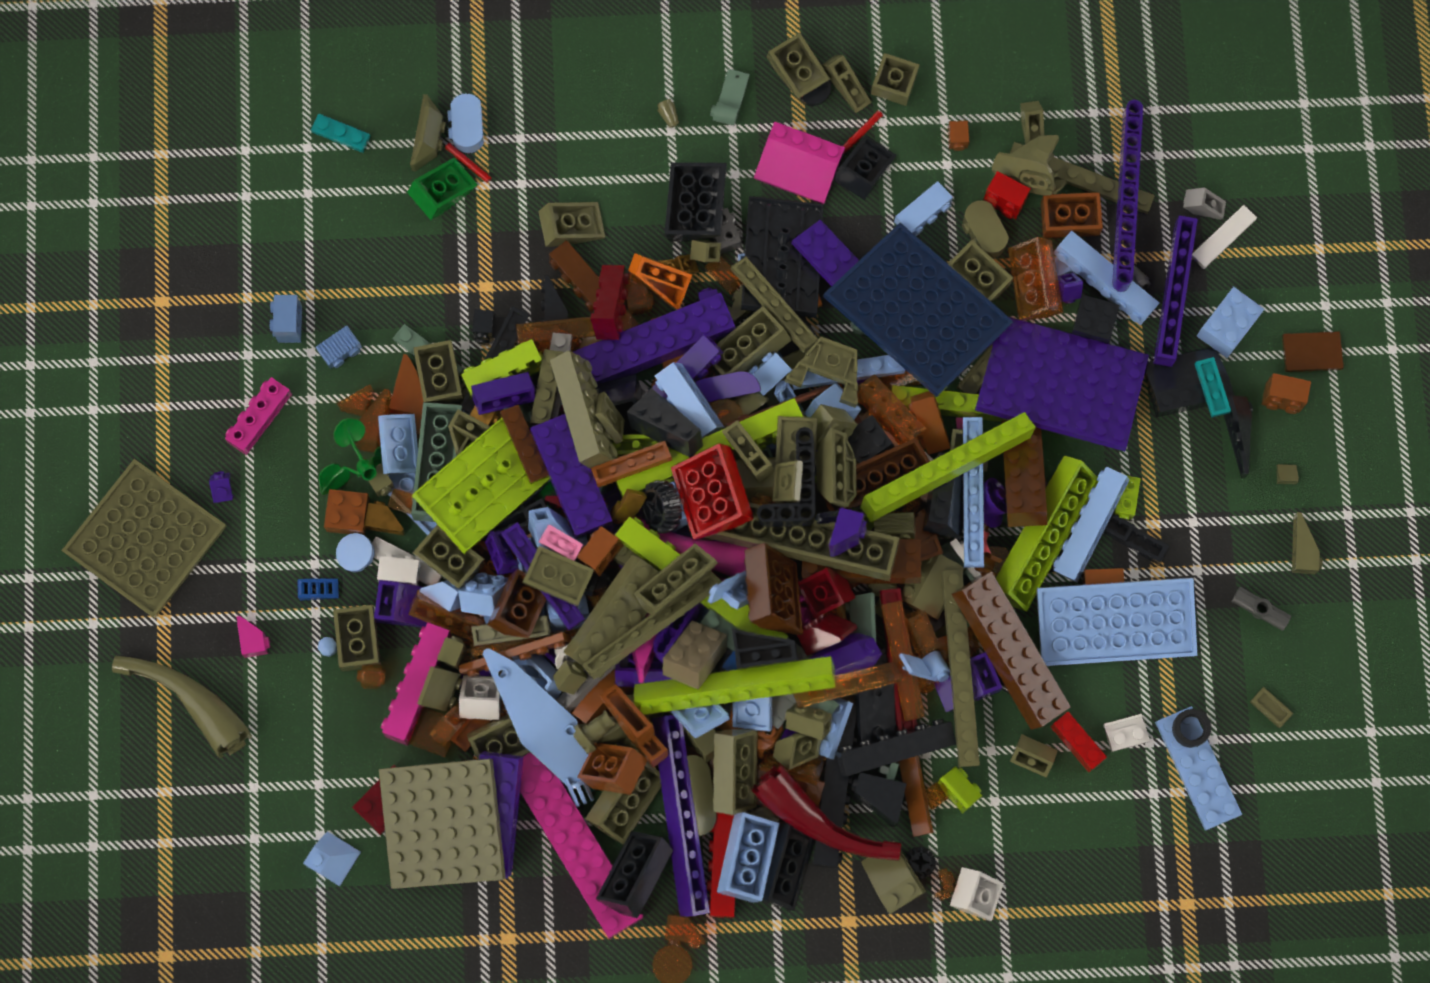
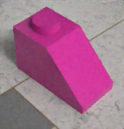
M237 616L242 656L248 658L268 654L267 648H270L269 637H266L261 630L243 617Z

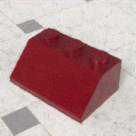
M831 613L826 616L822 614L816 618L813 617L806 625L802 626L803 635H797L806 656L841 642L858 627L855 623Z

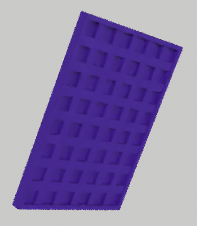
M1009 317L1013 321L1012 325L993 343L975 411L1008 420L1025 412L1037 428L1126 451L1149 355Z

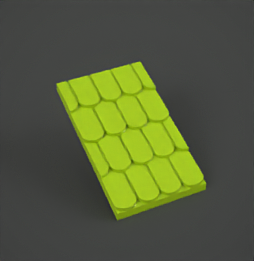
M501 417L414 492L412 497L465 554L546 484L550 478L547 477L530 484Z

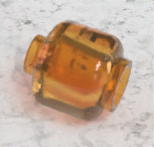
M379 664L364 665L361 670H357V682H361V687L364 689H380L381 685L385 683V669H382V666Z

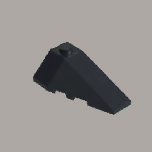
M1228 396L1227 399L1231 412L1223 416L1240 476L1243 479L1249 474L1253 407L1245 396Z

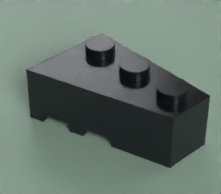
M732 629L738 670L798 661L797 647L794 640Z

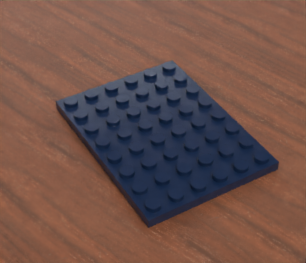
M901 223L845 273L823 296L936 397L1013 323L1007 315Z

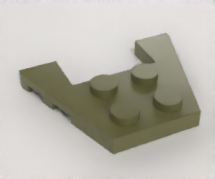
M820 337L803 359L786 376L785 382L801 388L807 371L844 384L845 387L839 402L856 408L858 403L857 349Z

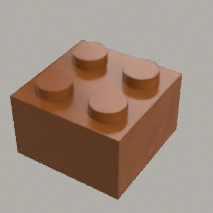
M1273 373L1265 383L1261 405L1271 410L1282 409L1289 414L1299 413L1308 402L1311 381Z
M329 489L324 522L326 532L341 534L359 533L365 536L366 528L364 522L368 503H370L368 493Z

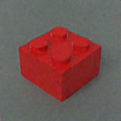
M997 171L986 190L983 201L991 203L994 210L1002 212L1005 217L1016 220L1026 203L1031 188Z

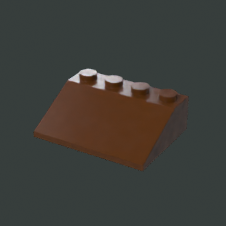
M765 542L745 549L744 564L747 575L745 579L748 588L747 600L749 602L748 616L750 622L763 629L803 635L797 563Z

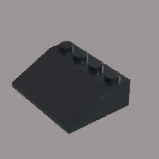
M671 162L665 235L669 241L689 242L721 236L727 163Z
M1207 348L1177 355L1172 367L1153 364V361L1147 362L1144 375L1156 418L1208 406L1195 368L1196 361L1214 357L1227 398L1228 396H1234L1229 376L1215 349Z

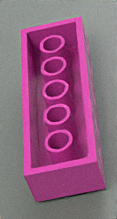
M428 622L426 627L423 626L420 630V642L413 647L411 653L413 659L411 663H407L404 669V674L406 675L404 680L400 681L397 686L396 692H398L396 700L392 699L389 706L391 711L389 717H385L381 725L382 733L386 738L409 746L424 706L418 705L417 702L430 667L441 666L437 657L445 638L451 639L452 637L449 630Z

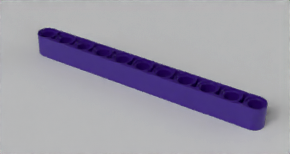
M1130 100L1127 103L1122 118L1112 279L1113 288L1118 292H1125L1129 288L1134 273L1143 105L1139 100ZM1122 227L1128 228L1129 231L1124 230ZM1121 244L1127 245L1128 248L1123 247ZM1122 278V279H1124L1126 282H1125V283H1124V282H1121L1119 279Z

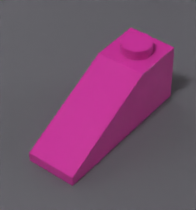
M657 634L632 652L639 683L644 682L654 659L653 642Z

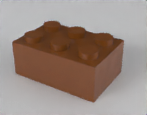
M1100 193L1043 195L1041 200L1043 238L1066 237L1071 231L1078 236H1100L1103 229Z
M595 743L597 749L588 754L577 778L592 789L631 795L648 759L631 747Z

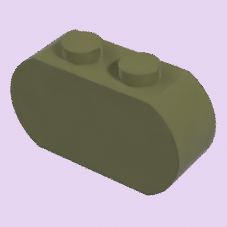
M987 201L971 203L967 207L963 218L962 227L966 234L969 233L971 239L991 258L1000 256L1006 248L1009 236L992 204Z

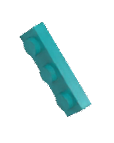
M318 114L311 128V132L362 153L370 139V134L321 114Z
M1215 358L1196 361L1195 368L1211 418L1230 413L1231 408Z

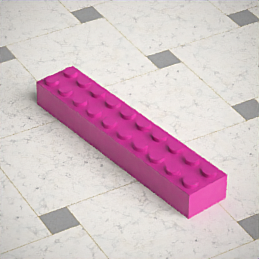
M531 752L523 757L520 793L610 940L642 920L643 916L641 913L638 918L622 915L596 900L612 865L560 779Z

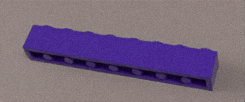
M1179 215L1174 225L1153 364L1172 367L1177 358L1198 220L1196 218Z

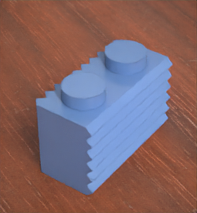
M345 326L316 346L318 353L330 369L340 367L347 357L356 356L360 352L359 349L362 348L360 342L348 326Z

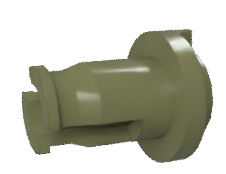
M605 710L601 716L596 717L584 727L576 724L574 726L576 732L573 733V736L585 752L589 754L597 749L595 743L613 726L617 725Z

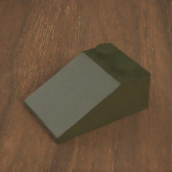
M801 33L796 34L768 51L767 59L798 99L830 80Z
M598 202L547 203L538 211L546 247L560 246L566 240L572 245L605 238Z
M431 666L417 704L449 711V708L452 709L456 701V697H454L456 689L459 690L461 688L462 674L442 666Z
M901 850L899 861L868 857L861 861L878 897L889 914L894 913L926 892Z

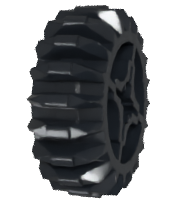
M656 480L646 484V489H643V492L647 497L642 505L643 518L646 519V525H649V528L655 532L663 534L677 529V526L680 525V519H682L681 512L683 511L681 509L682 503L679 500L680 496L677 495V489L673 488V484H669L668 481Z

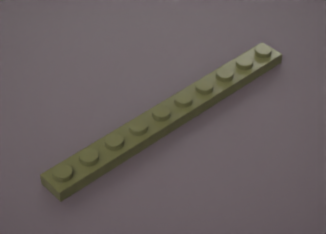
M944 570L941 572L958 766H980L967 620L952 596V593L963 587L962 570Z

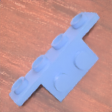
M746 571L737 573L735 576L713 585L709 591L708 602L712 604L723 599L735 609L749 604L747 600L748 588L745 579L747 576Z

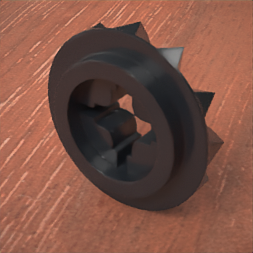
M922 846L915 847L906 854L905 858L918 879L926 878L934 872L936 859L930 849ZM920 854H922L923 861L929 862V864L922 865L921 871H919L918 864L912 862L918 860Z

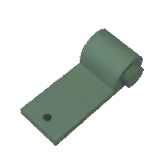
M728 69L719 101L711 109L710 116H713L714 121L735 126L750 74Z

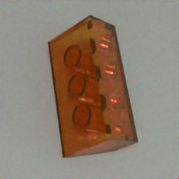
M1036 237L1008 248L1019 320L1049 318L1062 313L1063 308L1052 240Z

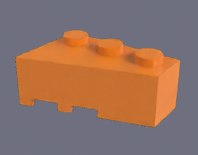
M634 253L628 271L671 307L677 310L680 309L692 274Z

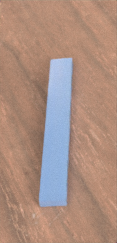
M963 417V444L983 434L982 417ZM982 463L963 473L964 568H984Z

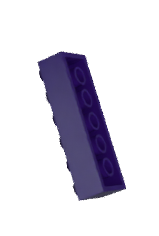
M563 414L531 427L530 433L575 539L593 533L601 526L605 528L612 525V518L591 469L579 463L566 415Z
M483 752L480 754L479 759L493 758L505 876L508 878L512 875L524 756Z

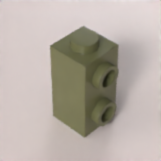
M795 703L785 713V720H787L786 729L823 740L831 731L832 714L822 709L809 707L803 703Z

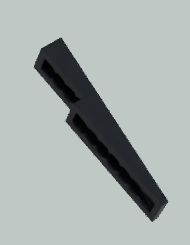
M1112 514L1103 532L1160 566L1169 551V545L1135 528L1134 524L1115 514Z

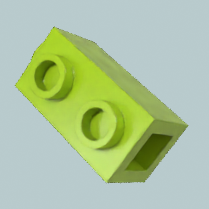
M1127 476L1130 480L1113 514L1126 521L1133 519L1135 516L1141 479Z

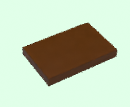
M1340 331L1282 335L1285 372L1342 370L1344 368Z

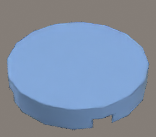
M349 534L338 543L336 549L337 561L345 570L360 572L372 563L374 546L369 538L362 534Z

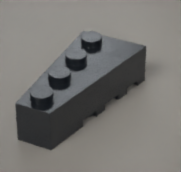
M652 388L627 411L631 429L659 443L665 441L667 447L691 458L703 447L700 429Z

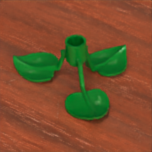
M343 419L334 430V440L337 445L346 447L351 443L360 459L357 463V470L348 466L341 468L339 464L335 463L323 468L319 474V486L322 495L328 494L329 489L337 490L345 485L350 478V472L358 477L362 476L366 481L374 479L377 474L376 466L380 463L382 464L381 446L375 450V457L371 458V462L368 459H363L354 442L361 440L365 434V426L358 419Z

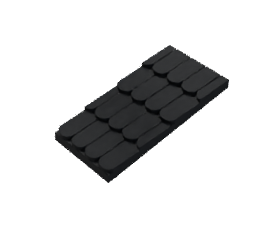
M749 196L744 257L751 261L798 316L816 318L820 274L791 243L793 239L819 220L823 222L824 204ZM742 283L741 310L757 311L762 305Z

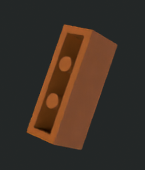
M928 391L911 396V403L908 405L911 415L915 414L917 421H914L917 432L921 431L923 437L920 438L922 448L927 450L928 455L950 449V440L935 395Z

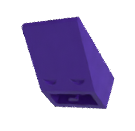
M379 580L374 619L376 623L421 628L423 626L426 627L427 622L435 625L438 604L419 592L423 588L421 586Z
M986 652L970 658L974 702L1000 692L1002 685ZM949 674V678L943 682L933 681L946 713L953 710L951 677Z

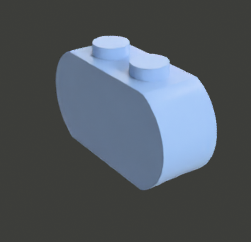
M461 94L452 100L451 110L447 111L448 122H452V128H448L449 139H453V144L459 151L473 153L478 151L484 144L481 102L472 94Z

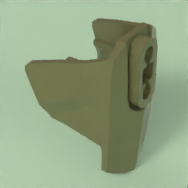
M1058 135L1039 136L1011 154L999 152L994 159L991 169L994 174L998 171L1031 188L1030 193L1056 194L1066 185V180H1054L1057 173H1053L1048 165L1049 160L1054 157L1052 152L1059 141Z

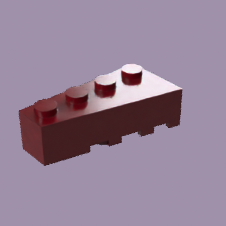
M602 265L598 281L600 289L596 290L597 302L593 304L594 313H591L590 319L596 340H619L620 332H623L624 329L622 316L626 314L624 300L628 298L626 284L630 283V274L626 272L625 265Z

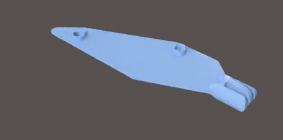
M489 648L485 649L483 656L520 742L567 785L576 807L580 805L573 791L574 788H577L583 804L587 803L580 787L583 784L590 800H595L589 786L577 778L588 754L573 736V733L576 732L574 726L578 724L576 718L514 661ZM500 670H504L506 672V675L504 677H500L498 675V672Z

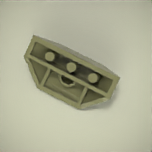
M423 94L410 162L412 171H417L438 156V150L441 151L443 146L441 135L446 130V122H444L442 114L429 96Z
M458 409L448 425L456 454L459 455L490 428L489 425Z
M831 428L816 453L817 491L830 503L844 508L848 507L856 497V458L848 442L847 433Z

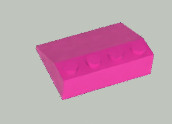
M774 122L754 179L824 204L844 156L845 147Z

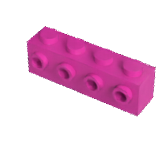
M272 377L261 385L259 394L251 398L249 407L246 411H242L239 414L237 423L234 427L231 426L225 434L226 441L245 455L249 453L292 396L288 388Z

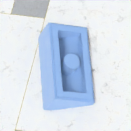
M780 380L776 384L774 394L779 403L796 397L789 383ZM798 404L802 412L804 409L801 404Z

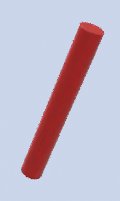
M877 111L842 146L845 147L844 154L883 116L880 111Z
M450 142L445 146V149L486 183L490 182L492 177Z

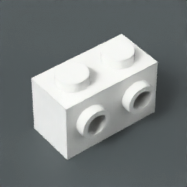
M394 554L380 556L377 580L378 582L379 580L418 586L421 563L413 556H405V559L397 558V555Z

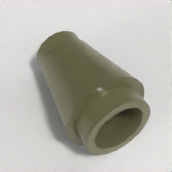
M671 99L657 104V111L669 128L679 125L675 104Z

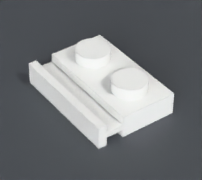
M1142 714L1103 725L1111 752L1150 742Z

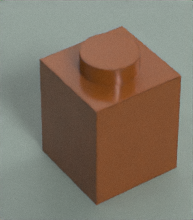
M949 121L947 128L949 149L962 151L968 148V121Z

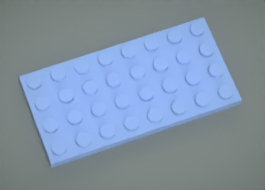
M1194 578L1037 588L1040 655L1047 666L1197 656Z

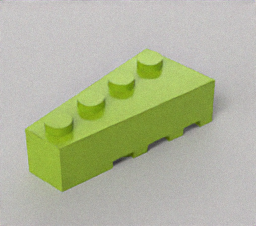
M533 340L523 342L511 350H505L493 359L488 358L477 367L470 366L464 369L461 377L471 398L473 397L472 385L529 372L540 367L542 359Z

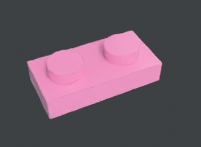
M547 525L539 540L540 544L575 561L583 546L582 543L551 525Z

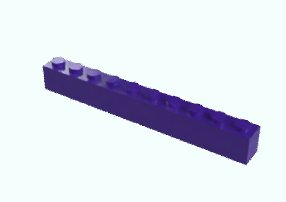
M674 715L652 718L655 736L668 750V757L662 760L658 766L669 843L673 849L671 857L680 917L707 914L710 912L683 725Z

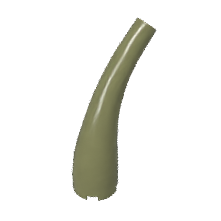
M117 655L114 657L112 664L113 673L128 676L132 674L140 675L159 682L175 692L218 758H223V754L226 752L229 755L236 753L246 745L244 741L246 738H252V734L234 711L214 693L192 678L174 669L147 660Z

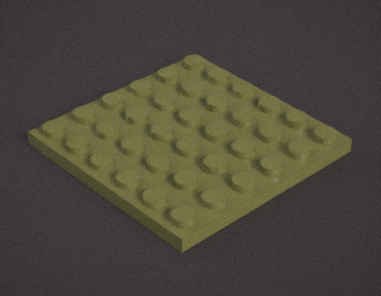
M134 459L61 551L155 619L227 526Z
M493 758L379 769L391 889L506 879Z

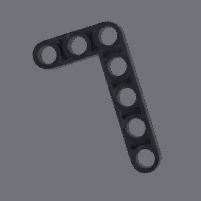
M802 427L796 432V460L803 461L802 474L808 473L811 477L807 480L802 479L800 501H797V503L765 504L759 507L757 511L758 521L764 527L809 526L815 522L814 435L808 427ZM805 435L810 437L806 442L800 440ZM807 454L810 456V459L804 461L800 457ZM804 492L811 494L807 499L801 497ZM805 511H809L812 513V515L809 518H804L801 516V514ZM769 512L772 516L769 519H763L761 517L762 514ZM784 512H790L792 514L791 517L787 519L783 518L781 515Z

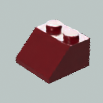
M829 567L798 582L799 589L814 618L855 599L848 581Z

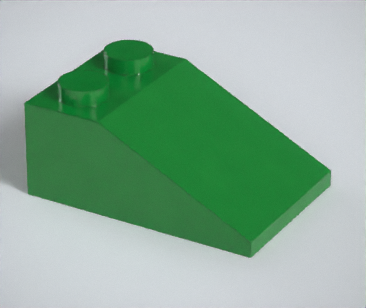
M454 157L413 180L407 193L426 216L432 220L446 212L477 188L478 184Z

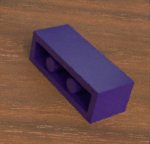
M528 372L471 386L473 401L479 415L534 402L535 400L534 386Z

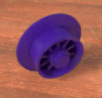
M989 478L985 482L983 481L984 524L988 527L996 528L1002 523V514L1007 513L1006 488L999 480Z

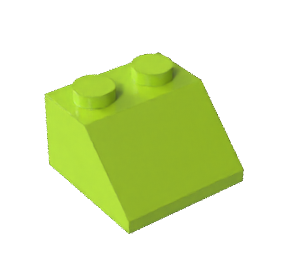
M955 766L936 785L964 813L982 797L980 794L981 789L975 783L971 784L967 779L968 775L962 768L958 769Z

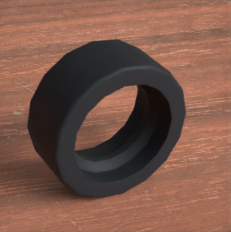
M1187 709L1181 712L1175 718L1172 725V732L1176 741L1182 746L1189 748L1198 747L1206 742L1212 730L1211 721L1208 716L1196 709ZM1195 717L1201 721L1203 733L1198 739L1190 740L1182 735L1180 726L1185 718Z

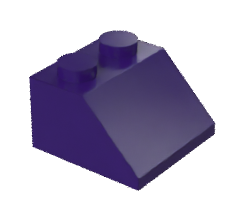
M840 508L829 544L830 556L835 557L858 545L860 538L865 537L867 521H864L863 513Z

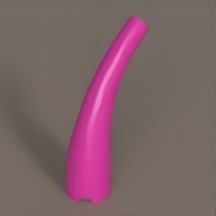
M635 515L636 518L644 523L643 527L649 531L650 528L649 525H646V520ZM658 532L660 535L659 539L664 543L668 541L676 547L675 551L680 555L693 544H697L718 562L715 568L712 569L714 572L733 577L737 573L746 571L744 558L747 547L721 541L693 540L692 537L673 532L664 534Z

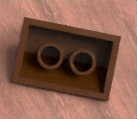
M517 569L509 576L487 626L504 635L522 638L530 637L546 602V598L540 590L523 583L527 573Z

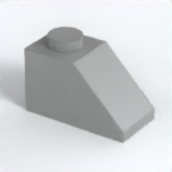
M1206 188L1186 190L1183 205L1185 209L1195 215L1223 219L1226 201Z

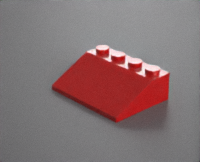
M719 443L671 467L693 540L738 527L754 519L731 447Z

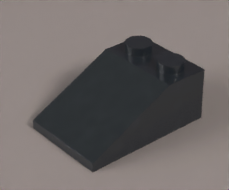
M865 135L840 166L834 181L865 201L897 155Z

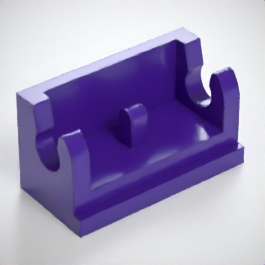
M490 531L485 544L497 574L512 573L519 569L516 566L520 564L519 561L514 560L508 544L501 535L503 531Z

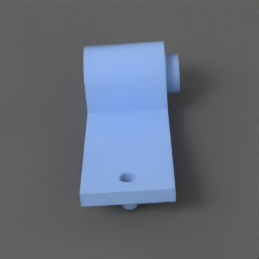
M933 651L922 659L904 653L899 655L904 663L902 668L911 675L939 682L949 678L950 669L939 651Z

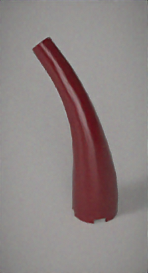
M779 763L778 768L773 766L760 777L761 780L758 786L753 784L751 787V791L775 815L818 842L863 857L900 860L901 843L885 840L878 842L865 839L842 829L830 821L781 763Z

